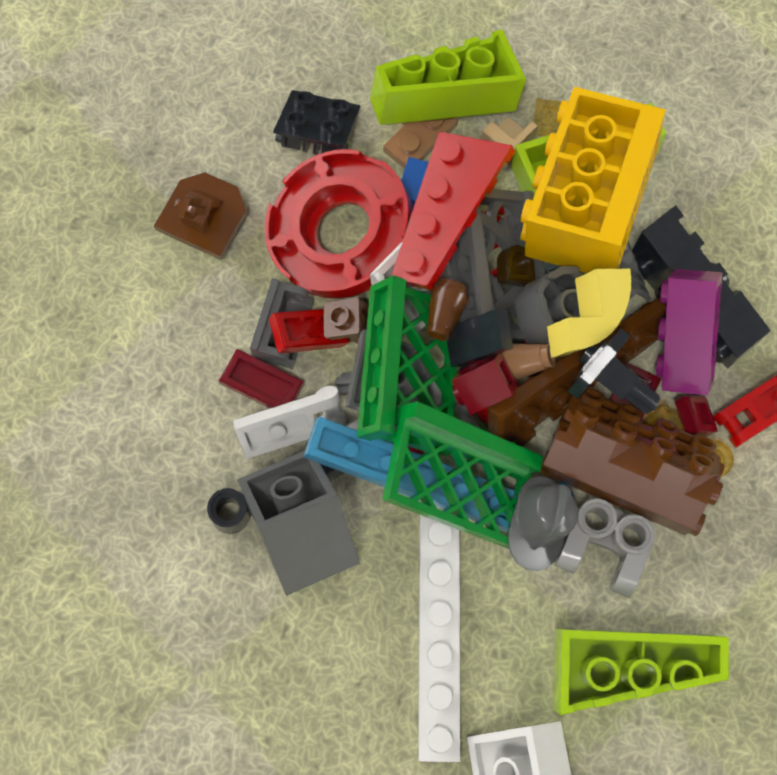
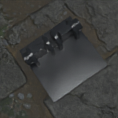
M292 90L273 130V134H276L275 142L281 143V147L300 150L302 146V152L306 153L310 142H313V154L315 155L318 154L320 144H322L321 153L348 149L349 143L347 141L360 110V105L349 103L343 99H331L314 95L307 91Z

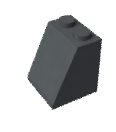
M305 451L237 479L286 596L360 564L338 495L321 464L303 457Z

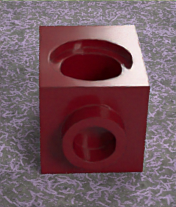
M502 353L460 369L452 379L453 394L461 406H466L470 415L513 396L519 385Z

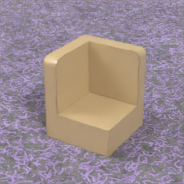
M506 118L499 126L491 122L482 131L481 139L512 145L515 149V145L535 139L538 125L532 121L523 129L511 118ZM513 156L509 163H504L503 167L505 169L512 164Z

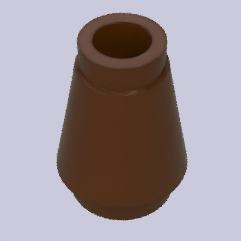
M439 279L437 285L431 290L426 334L429 337L440 341L449 340L450 334L469 301V298L466 296L468 288L462 283L450 279Z

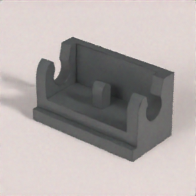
M272 278L250 346L253 357L266 363L293 370L298 352L278 354L269 317L273 313L311 310L314 299L308 297L309 291L307 289Z

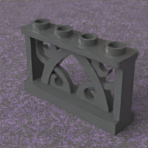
M492 189L490 194L486 193L480 205L489 206L487 214L480 211L479 205L475 211L477 214L470 228L466 227L456 243L457 249L449 261L452 280L460 282L468 288L466 296L469 298V301L457 324L494 309H507L512 343L519 344L523 343L525 337L520 327L513 321L510 312L517 318L514 300L517 293L522 291L524 287L507 285L503 291L497 279L489 273L487 256L492 252L495 243L501 250L514 245H520L525 248V241L520 240L524 225L521 222V214L526 200H533V191L519 192ZM500 207H504L505 217L497 222L498 210ZM533 258L535 279L545 275L544 261Z

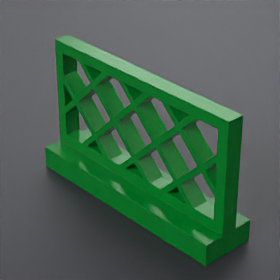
M395 275L370 286L357 438L367 441L381 439L394 443L396 431H394L396 407L408 404L415 396H418L423 404L454 417L455 396L452 391V379L456 375L457 367H451L447 341L432 339L425 345L414 328L422 320L427 327L429 308L427 307L430 305V294L407 287L406 279ZM405 299L412 302L419 314L412 321L409 320L404 312ZM404 334H406L416 350V353L408 359L401 349V339ZM436 344L444 355V365L441 368L437 366L428 351ZM418 358H421L431 375L423 382H421L411 365ZM402 371L413 388L405 397L398 388V376ZM434 381L442 393L441 403L437 406L426 390V387ZM410 435L407 447L424 451L418 438ZM444 449L437 454L441 456L450 455L451 453L450 451Z
M416 401L396 407L395 426H397L382 500L509 549L508 532L507 536L501 534L494 518L504 512L510 526L520 489L531 478V473L541 471L543 456L421 402ZM410 435L418 438L425 454L415 460L407 447ZM444 449L450 451L457 466L448 473H446L437 454ZM426 460L429 461L437 478L436 481L428 486L425 485L417 468L418 465ZM475 463L481 464L488 478L487 481L479 486L469 468ZM407 472L417 493L409 498L398 494L401 476ZM459 473L469 491L460 499L450 482V479ZM506 476L516 479L514 495L511 498L508 497L501 483V479ZM441 486L449 503V506L443 510L436 508L430 492ZM489 487H492L500 504L492 511L489 510L482 495V492ZM471 499H473L481 516L474 523L469 521L462 507Z

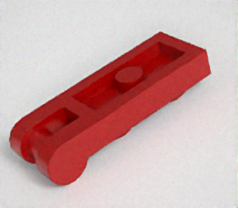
M777 375L713 416L718 426L723 425L731 435L729 441L735 449L777 422ZM742 412L745 413L752 423L745 428L736 417Z

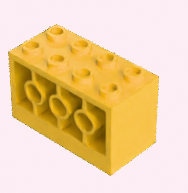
M574 86L569 101L562 100L556 120V123L560 125L557 133L551 132L545 148V155L548 156L545 166L539 165L533 181V188L536 189L533 200L527 199L522 210L521 222L524 225L520 240L525 241V256L559 266H576L580 268L578 271L589 273L595 269H619L658 151L666 109Z

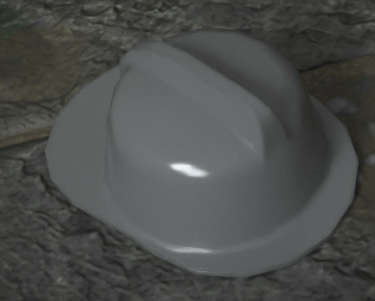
M541 476L531 478L522 485L509 526L508 545L515 562L524 569L540 571L548 568L556 561L562 549L565 536L574 529L578 520V507L571 495L570 487L558 485L550 478Z

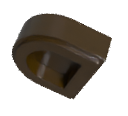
M514 245L499 253L497 257L498 283L525 287L526 284L535 280L533 258L525 256V248L523 246Z

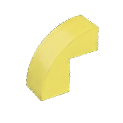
M630 268L595 269L575 279L580 317L566 318L547 326L551 358L566 356L591 347L607 338L615 330L625 314L630 299Z

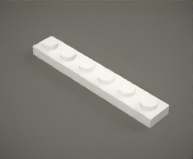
M420 515L418 761L460 762L459 530Z

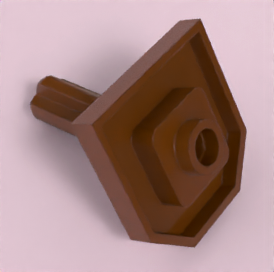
M204 172L179 181L154 224V228L160 233L221 260L246 216V209L237 186Z

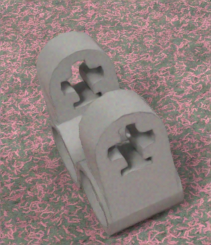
M590 499L578 509L576 525L565 536L562 549L554 566L574 574L587 543L601 546L612 551L620 558L610 590L630 598L638 584L654 543V528L649 520L643 516L628 515L614 509L606 500ZM594 513L598 515L603 522L602 530L596 531L589 528L585 521L586 514ZM623 529H631L637 533L640 540L637 547L629 546L624 541L622 536Z

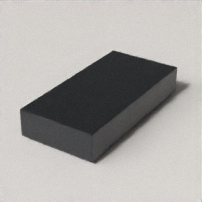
M494 309L456 324L447 341L451 367H463L513 349L507 309Z

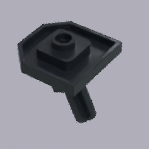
M622 328L609 343L605 341L600 347L595 344L585 351L578 360L583 365V368L578 372L581 376L568 391L578 399L596 379L621 400L625 398L644 414L655 411L659 407L658 403L660 401V396L643 383L639 376L615 357V354L630 338V334Z

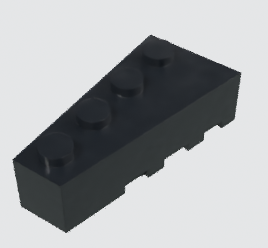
M675 205L641 232L632 252L644 280L655 290L654 293L657 299L661 297L663 280H668L675 269L723 272L716 362L723 363L728 369L755 347L771 330L741 291L735 290L732 292L729 288L728 273L720 263H711L701 249V246L705 244L696 231L689 235L679 222L684 215Z

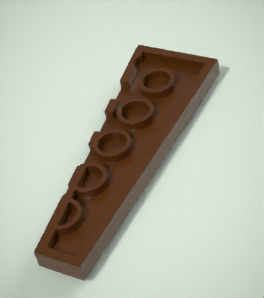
M661 297L654 302L646 303L638 312L625 320H621L615 330L596 345L600 347L605 341L609 343L622 328L630 334V338L615 354V357L624 364L628 363L658 340L659 323L661 318H666L667 304L661 303ZM588 348L558 359L554 367L548 368L537 376L528 378L516 389L513 396L487 407L488 432L522 447L536 436V432L533 429L549 417L554 422L562 416L564 407L572 396L568 391L581 376L578 372L583 368V365L578 360ZM594 379L588 388L593 389L598 381Z

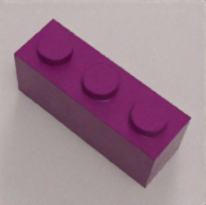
M675 269L668 280H663L661 303L667 304L666 318L660 319L658 339L659 341H665L664 355L659 354L656 366V376L662 377V391L709 396L715 378L723 272Z

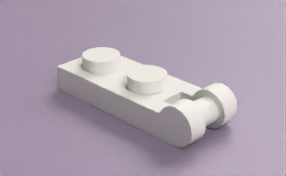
M325 386L320 388L314 395L233 420L245 458L249 459L308 440L314 421L318 418H314L313 414L325 411L319 417L345 426L347 424L345 410L339 407L341 397L337 387Z

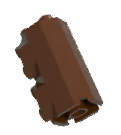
M587 388L578 399L572 395L555 429L549 446L550 450L547 449L539 473L599 499L606 500L634 514L643 516L680 534L687 535L689 533L698 536L705 522L706 515L703 512L707 504L714 506L723 488V483L719 482L723 474L725 464L720 462L721 458L714 452L717 447L716 443L706 436L692 435L680 430L677 425L665 419L657 420L655 426H645L640 421L642 412L635 406L614 402L605 398L601 392L595 389Z

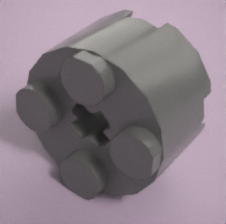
M562 266L526 284L522 291L517 293L514 300L517 322L527 344H549L547 326L566 318L580 317L575 279L584 275L578 271L580 268L576 266Z

